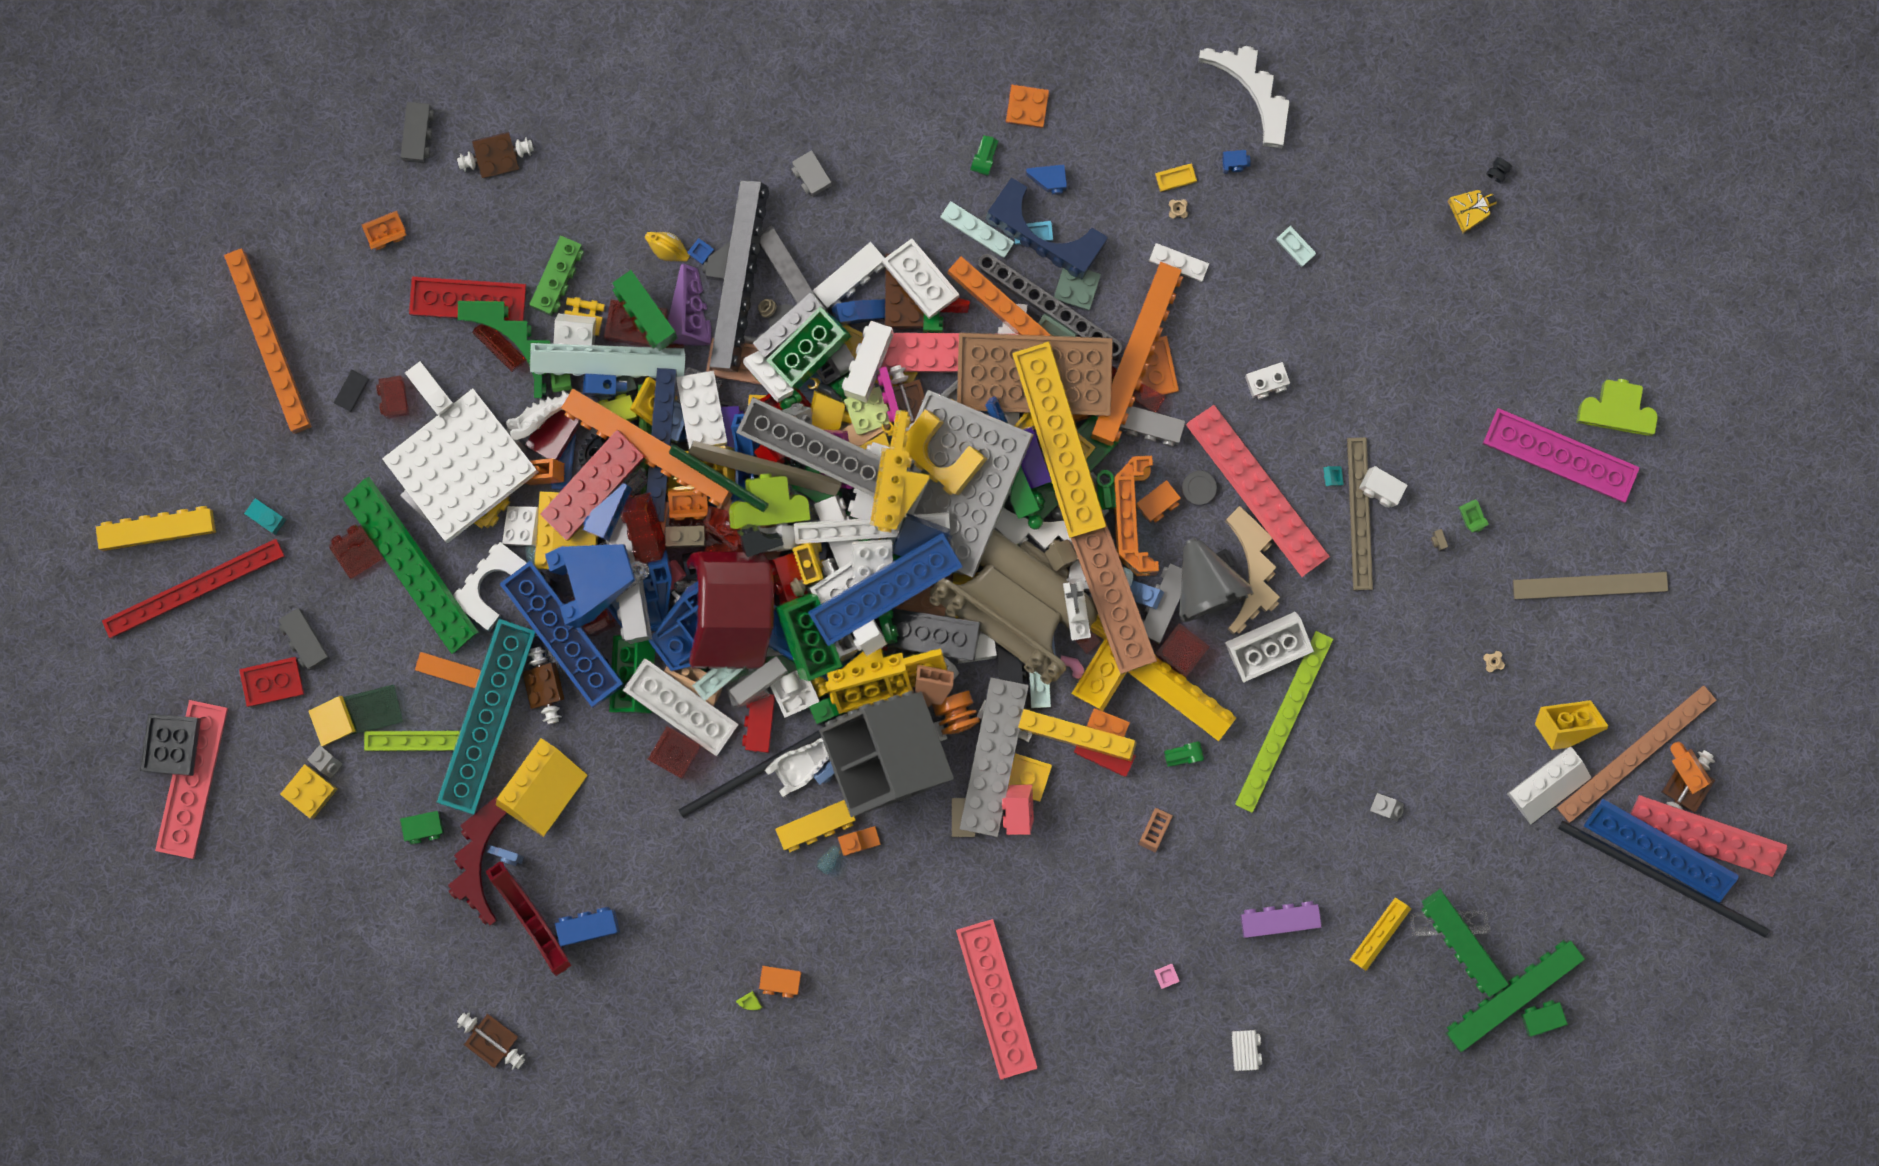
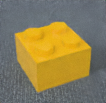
M304 764L280 795L307 817L314 819L338 789L309 765Z

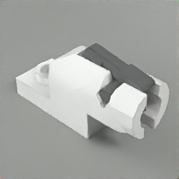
M1082 580L1075 581L1076 584H1070V582L1063 583L1072 640L1091 637Z

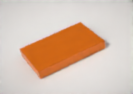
M1167 336L1159 337V339L1155 338L1153 343L1156 345L1152 356L1148 355L1146 360L1149 362L1146 373L1142 372L1139 379H1142L1139 390L1142 400L1179 392Z

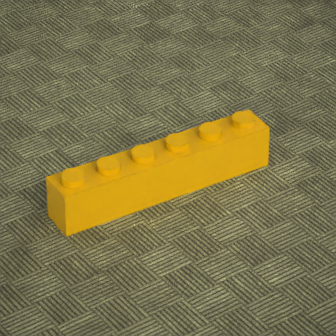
M200 506L195 508L196 511L188 512V509L177 510V514L169 515V512L158 513V517L150 518V515L140 516L139 520L132 521L131 518L121 519L120 523L115 524L112 521L102 522L101 526H96L98 548L101 551L216 533L213 510L207 509V506Z
M1157 657V662L1128 672L1218 741L1236 719L1231 711L1224 709L1214 698L1207 696L1198 686L1191 684L1185 676L1178 674L1168 663L1161 661Z
M1023 709L1018 726L1024 732L1127 761H1132L1137 744L1132 739Z

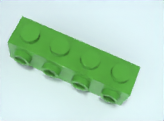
M563 236L559 237L529 304L531 308L553 316L554 312L557 313L561 306L559 300L562 295H566L569 287L566 284L569 278L572 279L576 272L575 264L577 261H581L584 254L581 244Z

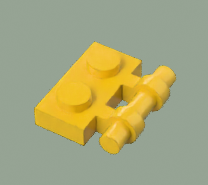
M575 297V299L567 298L566 305L573 306V311L565 310L564 314L596 317L595 336H599L603 317L596 316V311L604 312L605 304H600L594 300L591 302L584 301L578 297ZM580 308L590 309V313H589V314L579 313V309H580Z

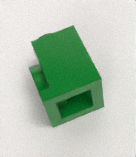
M939 313L929 319L924 314L923 333H943V317H940Z

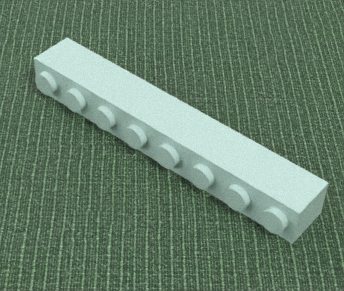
M531 343L530 372L535 374L554 373L556 375H563L564 373H569L576 376L603 374L616 375V377L628 375L634 378L641 376L656 378L657 368L676 369L677 377L684 376L685 351L682 348H664L658 351L657 348L652 349V347Z

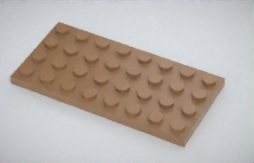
M960 332L957 402L977 411H988L985 404L989 398L996 396L1003 412L1031 413L1012 353L1050 342L1072 414L1110 416L1113 338Z

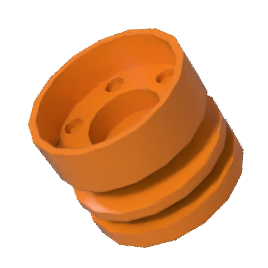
M969 691L949 696L940 705L932 703L935 715H945L946 718L938 723L939 726L946 724L949 726L941 730L942 735L963 732L980 722L979 717L972 719L969 717L976 714V710L967 711L966 707L973 704Z

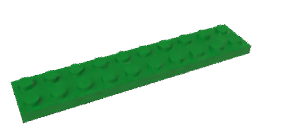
M367 477L362 480L343 500L451 654L457 652L479 632L371 478Z

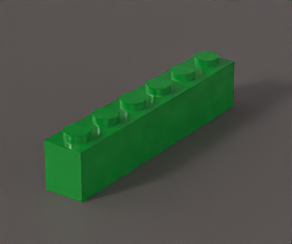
M1441 888L1421 901L1424 906L1422 908L1423 913L1428 919L1430 917L1435 923L1432 925L1439 934L1441 932L1446 937L1443 939L1449 949L1453 947L1457 952L1454 954L1460 964L1465 963L1467 974L1471 979L1475 977L1478 981L1476 986L1482 994L1486 992L1488 997H1491L1509 985L1502 972Z

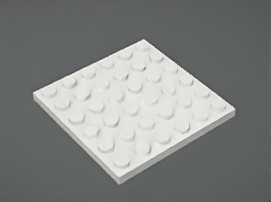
M471 389L453 403L454 406L441 416H436L382 458L446 543H449L539 473L474 389Z

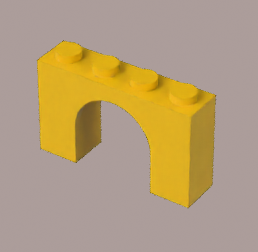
M925 409L906 432L907 444L906 447H902V451L910 452L909 456H912V459L915 461L913 464L921 471L925 469L929 472V478L937 483L939 481L944 485L943 489L948 494L952 495L954 493L959 495L987 461V458L974 447L968 446L953 465L946 468L935 466L928 456V445L931 438L944 422L931 411Z

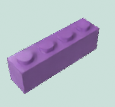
M1313 901L1302 902V907H1294V904L1282 905L1283 909L1275 910V906L1263 908L1264 912L1257 913L1256 909L1244 910V914L1240 915L1243 938L1321 928L1318 904L1313 905Z

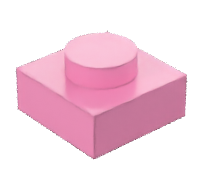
M1173 964L1154 971L1161 989L1180 982Z

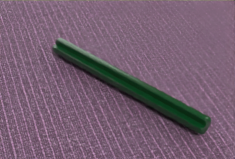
M673 445L669 450L670 455L761 512L767 510L769 506L767 502L676 445Z

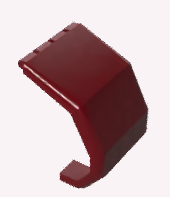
M695 552L691 554L687 561L688 569L697 570L698 624L689 658L692 668L706 669V667H709V669H724L725 667L728 669H743L744 667L746 669L761 668L765 663L774 628V578L772 566L764 553L746 557L744 552Z

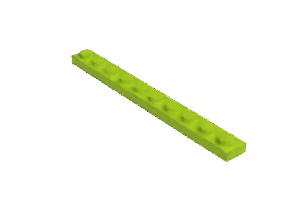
M1315 631L1310 642L1314 652L1303 657L1236 800V806L1253 813L1333 641L1332 638Z

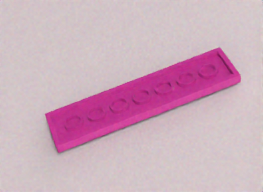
M1499 408L1495 412L1483 444L1622 503L1626 502L1640 468Z

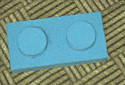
M1051 221L1026 224L1039 238L1045 241H1053ZM1015 238V245H1020V241Z

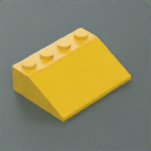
M540 492L535 566L537 569L549 570L545 554L559 547L598 545V537L583 530L584 525L569 541H566L540 515L559 494L558 492Z
M540 738L498 796L496 806L544 837L588 775L557 748Z

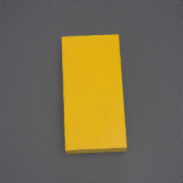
M1192 163L1155 173L1160 192L1197 182Z

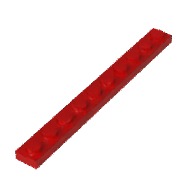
M274 539L102 620V623L109 638H114L285 557L278 540Z

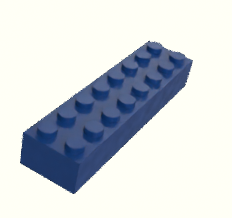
M532 561L526 563L500 583L501 587L592 708L597 707L624 686V683L582 627L575 628L564 624L560 609L564 603Z

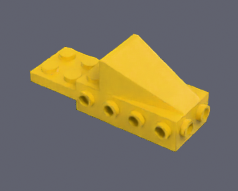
M896 410L890 448L882 447L870 525L878 527L880 531L890 533L892 529L897 530L898 525L929 480V475L907 471V468L911 466L912 456H909L910 452L902 451V447H906L907 444L905 429L909 428L911 416H908V412Z
M881 647L868 656L863 651L842 669L827 673L829 681H825L831 702L836 704L840 714L859 709V707L866 704L872 705L874 702L882 699L888 701L890 697L895 695L902 696V694L912 691L913 687H916L918 665L947 671L948 669L941 648L904 658L902 653L885 657Z

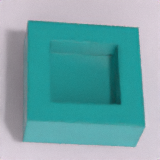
M1341 466L1323 467L1326 486L1344 485Z

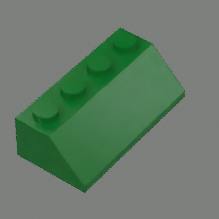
M820 306L767 359V362L790 387L798 390L852 336L833 316Z
M621 635L613 636L612 669L624 683V686L610 696L609 712L652 713L650 709L623 691L644 659L654 664L655 649L649 640L630 644Z

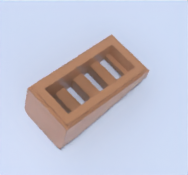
M1155 808L1138 845L1156 853L1173 815ZM1155 816L1165 819L1166 822L1163 823L1155 819ZM1152 823H1155V824H1157V825L1163 827V829L1160 830V829H1158V828L1152 826ZM1151 830L1159 834V837L1148 833V831ZM1147 837V838H1149V839L1155 841L1156 844L1153 843V842H1151V841L1146 840L1145 838Z

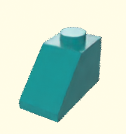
M256 498L244 513L274 535L278 533L286 521L284 517Z

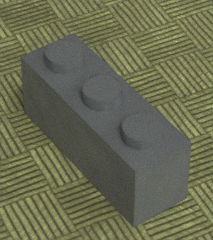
M407 102L400 157L403 161L426 163V158L430 157V147L427 146L428 140L432 139L430 121H434L435 114L430 104Z
M300 608L278 619L280 622L279 629L284 636L288 635L291 640L288 644L293 652H298L300 656L298 661L303 668L306 667L311 670L330 659Z

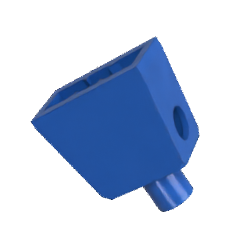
M585 374L583 378V395L586 397H614L616 392H627V381H616V375ZM603 384H609L610 389H605Z

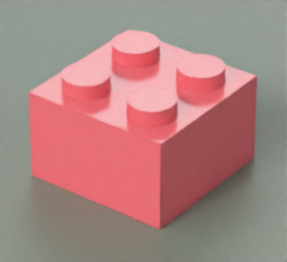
M1009 785L1006 797L1002 799V809L1005 810L1003 828H1007V835H1030L1034 823L1032 785Z

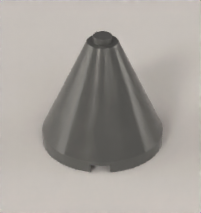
M1196 538L1185 542L1186 546L1183 547L1179 612L1182 623L1232 606L1248 598V594H1254L1252 587L1202 540L1197 541Z

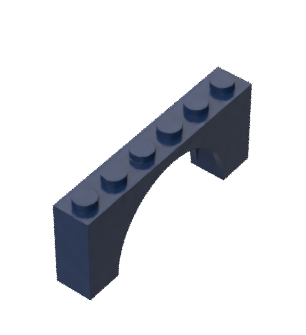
M1011 177L987 212L985 220L991 226L1003 230L1007 236L1019 240L1023 246L1032 248L1039 256L1050 259L1055 266L1066 269L1071 276L1083 279L1105 246L1108 237L1091 228L1083 237L1069 243H1052L1039 238L1028 228L1022 215L1021 205L1027 187Z

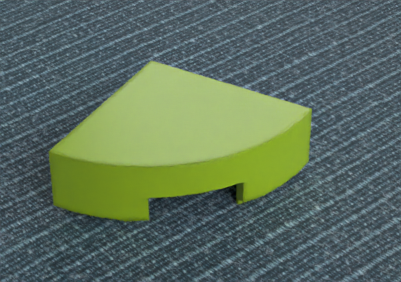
M753 991L736 1000L739 1006L747 1010H759L762 1008Z

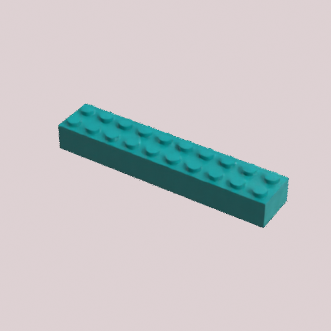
M501 619L497 620L436 803L474 815L535 635L534 630Z

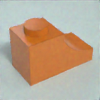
M875 826L838 837L843 856L881 845Z

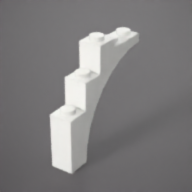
M1248 46L1239 48L1237 55L1230 51L1217 53L1214 49L1208 48L1204 49V51L1200 50L1198 62L1214 65L1227 71L1238 79L1253 97L1262 118L1264 131L1263 146L1282 148L1289 100H1285V97L1282 96L1271 98L1274 75H1269L1270 73L1265 71L1255 73L1258 51Z
M1003 507L994 528L1019 546L1024 541H1028L1026 536L1029 535L1044 550L1050 548L1049 545L1056 541L1057 537L1062 541L1068 539L1074 549L1064 521L1043 522L1040 529L1034 530L1029 527L1028 519H1018L1016 514ZM1102 510L1103 515L1105 516L1109 510Z

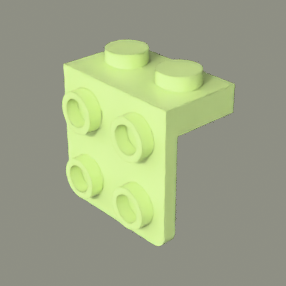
M873 386L867 403L846 396L847 399L844 402L858 435L880 428L882 423L884 426L890 424L887 415L889 410L887 405L884 404L880 386Z

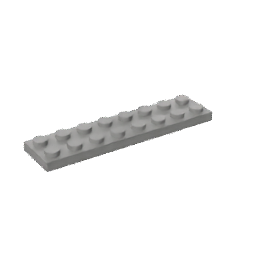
M996 678L990 679L960 825L961 830L998 837L1003 813L1002 799L1006 797L1020 730L1018 726L1029 685Z

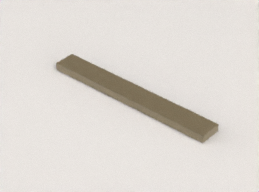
M1367 437L1347 438L1353 591L1373 590L1369 497L1364 495V491L1359 489L1368 471Z
M693 441L688 454L698 460L758 476L765 473H771L772 476H786L788 484L834 496L837 495L842 483L829 476L698 441Z
M1667 572L1513 580L1514 600L1668 591Z

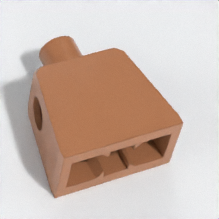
M918 665L915 693L922 691L927 707H930L932 703L942 704L953 687L954 672Z

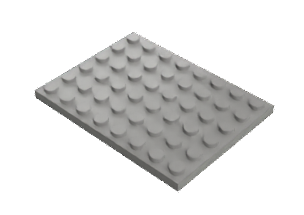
M928 390L915 421L926 409L944 422L931 438L928 445V456L931 462L939 468L949 467L959 459L968 446L974 447L987 458V461L959 495L954 493L952 495L948 494L943 489L944 485L939 481L936 483L929 478L913 515L949 512L950 535L952 536L950 546L963 566L957 571L974 577L1034 434ZM913 459L910 468H907L912 472L930 474L925 469L923 471L918 469L913 464L915 462ZM888 537V538H883V539H885V540L891 539V540H892V543H894L895 540H896V537Z

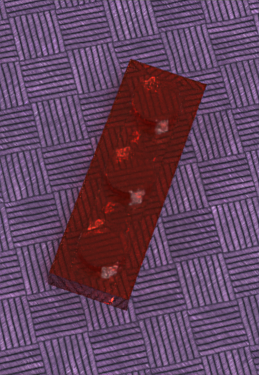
M480 324L472 331L511 372L525 363L526 359L497 330Z

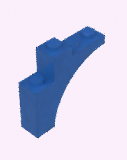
M735 414L731 425L735 452L757 457L754 451L761 444L736 433L745 414ZM736 470L735 483L745 489V481L747 479L760 478L758 475ZM733 494L732 503L735 501L745 502L744 500Z

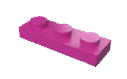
M887 367L879 368L880 374L876 376L879 386L883 385L885 391L882 393L884 404L888 403L890 411H887L889 422L894 423L896 410L899 409Z

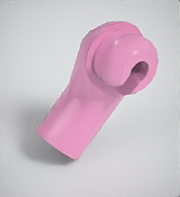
M1061 655V660L1073 671V677L1080 679L1084 673V667L1076 658Z

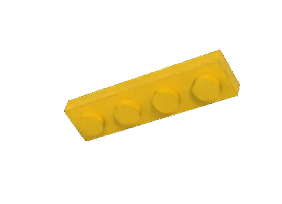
M1394 898L1352 955L1350 961L1366 971L1410 912L1411 908L1397 898Z

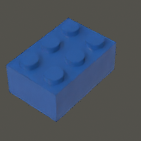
M610 907L597 909L595 914H591L589 911L580 913L578 918L572 919V916L559 918V922L555 923L560 946L620 933L615 910H610Z

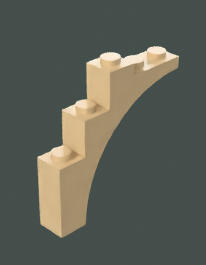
M1239 506L1225 522L1234 531L1244 549L1248 563V584L1252 587L1254 594H1248V598L1245 599L1239 615L1228 628L1232 634L1236 631L1240 634L1247 626L1245 622L1249 618L1253 620L1260 613L1259 607L1264 612L1268 609L1272 611L1279 604L1277 600L1280 598L1264 582V580L1268 582L1276 574L1273 572L1276 567L1260 552L1261 550L1265 552L1272 545L1270 542L1272 537Z

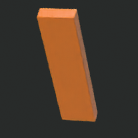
M420 652L415 671L471 688H475L481 671Z

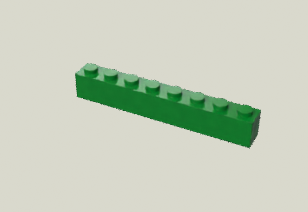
M1565 940L1559 942L1555 946V951L1551 954L1549 951L1539 958L1541 960L1536 965L1532 963L1524 969L1525 973L1519 977L1517 974L1508 981L1510 985L1495 993V996L1490 1000L1487 998L1483 999L1477 1004L1479 1008L1474 1012L1472 1009L1462 1015L1464 1019L1459 1023L1456 1021L1451 1023L1447 1027L1448 1031L1445 1034L1459 1052L1464 1051L1585 960L1572 941L1565 942Z

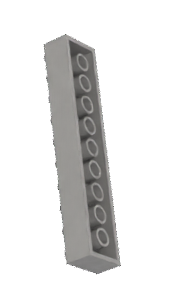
M752 397L736 433L874 497L880 456ZM927 483L925 484V486L923 487V489L921 490V492L919 493V495L917 496V498L915 499L907 513L913 515L920 501V498L927 486Z

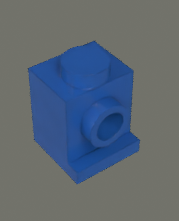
M1246 150L1226 151L1222 154L1224 174H1228L1229 170H1232V172H1242L1244 168L1251 166L1250 155H1246Z

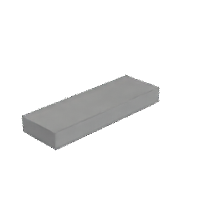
M776 656L729 691L742 707L786 675L788 671Z

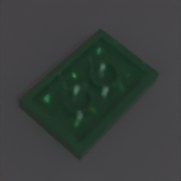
M394 684L343 697L356 731L350 735L403 722Z

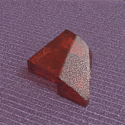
M709 506L704 525L732 551L736 552L740 543L737 530L741 528H731L728 511Z

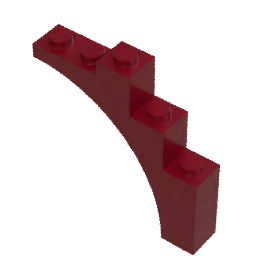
M497 796L460 825L463 829L460 831L467 840L471 839L472 841L454 855L456 857L454 862L461 870L465 869L466 871L448 884L450 887L448 892L455 900L457 898L463 900L468 897L467 903L473 910L476 908L480 912L479 918L485 925L488 923L491 926L498 920L492 913L485 898L481 869L487 842L496 826L508 815L507 812L496 806Z
M502 861L488 869L486 873L490 881L520 920L552 973L557 976L566 971L572 965L564 952L563 946H560L557 936L549 928L542 914L532 903L521 884Z

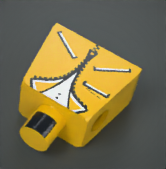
M1480 190L1453 196L1448 200L1462 233L1467 232L1488 218L1490 215L1488 208L1497 204L1493 194L1483 197Z

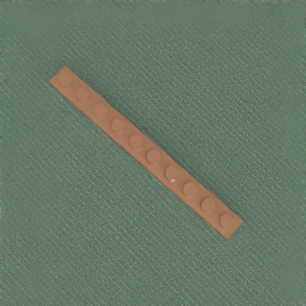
M1703 685L1559 805L1557 810L1570 823L1714 703L1716 699Z

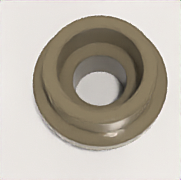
M769 299L762 300L758 306L759 313L764 318L772 316L777 308L776 303Z
M795 578L790 583L796 597L799 595L804 596L803 591H806L805 585L802 580L798 581Z

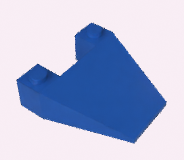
M624 544L563 546L545 554L550 572L559 575L568 573L575 600L560 607L564 624L567 626L579 628L593 621L635 581Z
M667 550L648 554L649 570L641 572L651 631H656L668 614L672 575ZM615 599L607 609L623 628L622 621L619 620L617 613L618 609H620L619 602Z
M698 581L684 591L656 629L652 639L649 640L670 671L691 666L689 658L698 624Z

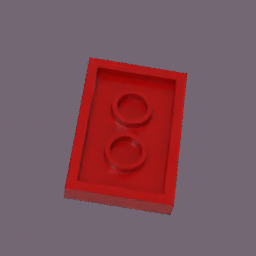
M297 657L239 669L247 707L304 695Z

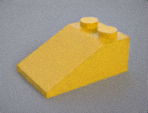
M1591 700L1540 707L1535 722L1536 727L1552 750L1569 748L1608 729L1607 723Z

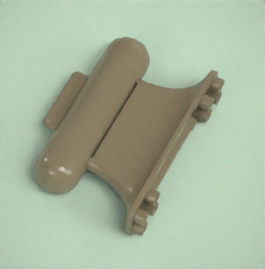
M994 529L979 564L983 567L982 571L972 580L962 585H955L945 578L941 579L930 590L931 597L929 601L935 606L943 605L946 608V614L950 617L957 615L964 620L982 623L980 630L982 633L1018 657L1020 661L1026 664L1024 666L1026 671L1029 673L1036 671L1041 675L1040 679L1043 683L1050 684L1052 681H1057L1066 670L1065 663L1055 656L1053 652L1052 641L1059 622L1070 629L1063 583L1069 582L1067 581L1069 570L1063 569L1055 572L1045 553L1033 544L1024 541L1018 546ZM1084 593L1089 628H1091L1090 626L1097 619L1098 612L1093 599Z

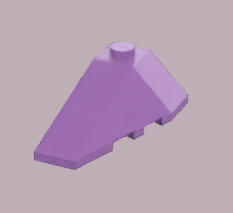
M684 263L680 266L668 318L669 324L678 337L673 343L679 345H710L711 323L710 320L705 321L703 310H706L707 306L706 303H702L699 295L703 291L697 268Z

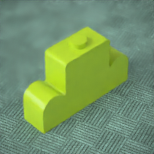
M1618 379L1617 381L1606 380L1602 384L1599 401L1594 397H1588L1580 403L1576 423L1652 437L1655 434L1657 413L1650 407L1640 410L1642 386L1629 384V381L1625 379Z
M771 473L760 474V478L747 479L745 481L746 490L769 504L765 512H761L743 501H735L729 508L730 526L733 529H739L748 524L764 526L810 520L809 503L806 497L797 494L789 496L787 477L780 475L772 476Z

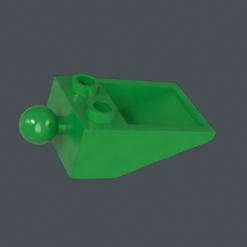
M1021 465L1011 487V503L1018 519L1028 515L1029 527L1037 530L1042 527L1043 519L1035 512L1044 508L1045 500L1041 492L1038 493L1036 488H1030Z

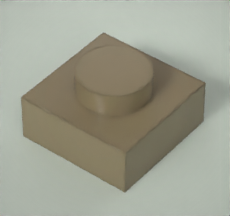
M1442 529L1434 531L1432 533L1433 537H1431L1434 548H1438L1439 551L1446 549L1448 545Z

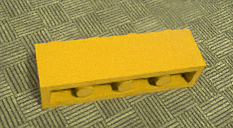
M842 800L778 827L775 830L784 851L789 850L790 853L800 849L799 845L804 842L809 845L818 841L817 837L823 834L826 838L835 834V829L840 827L843 830L854 826L852 822L856 820L855 817L850 816L845 800Z

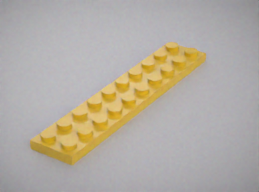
M1050 342L1012 353L1069 538L1106 527L1107 525Z

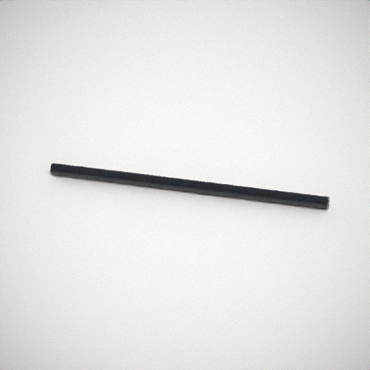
M819 730L678 809L680 814L684 818L765 772V769L784 753L814 743L822 738Z
M1561 821L1558 827L1559 830L1766 938L1770 929L1565 821Z

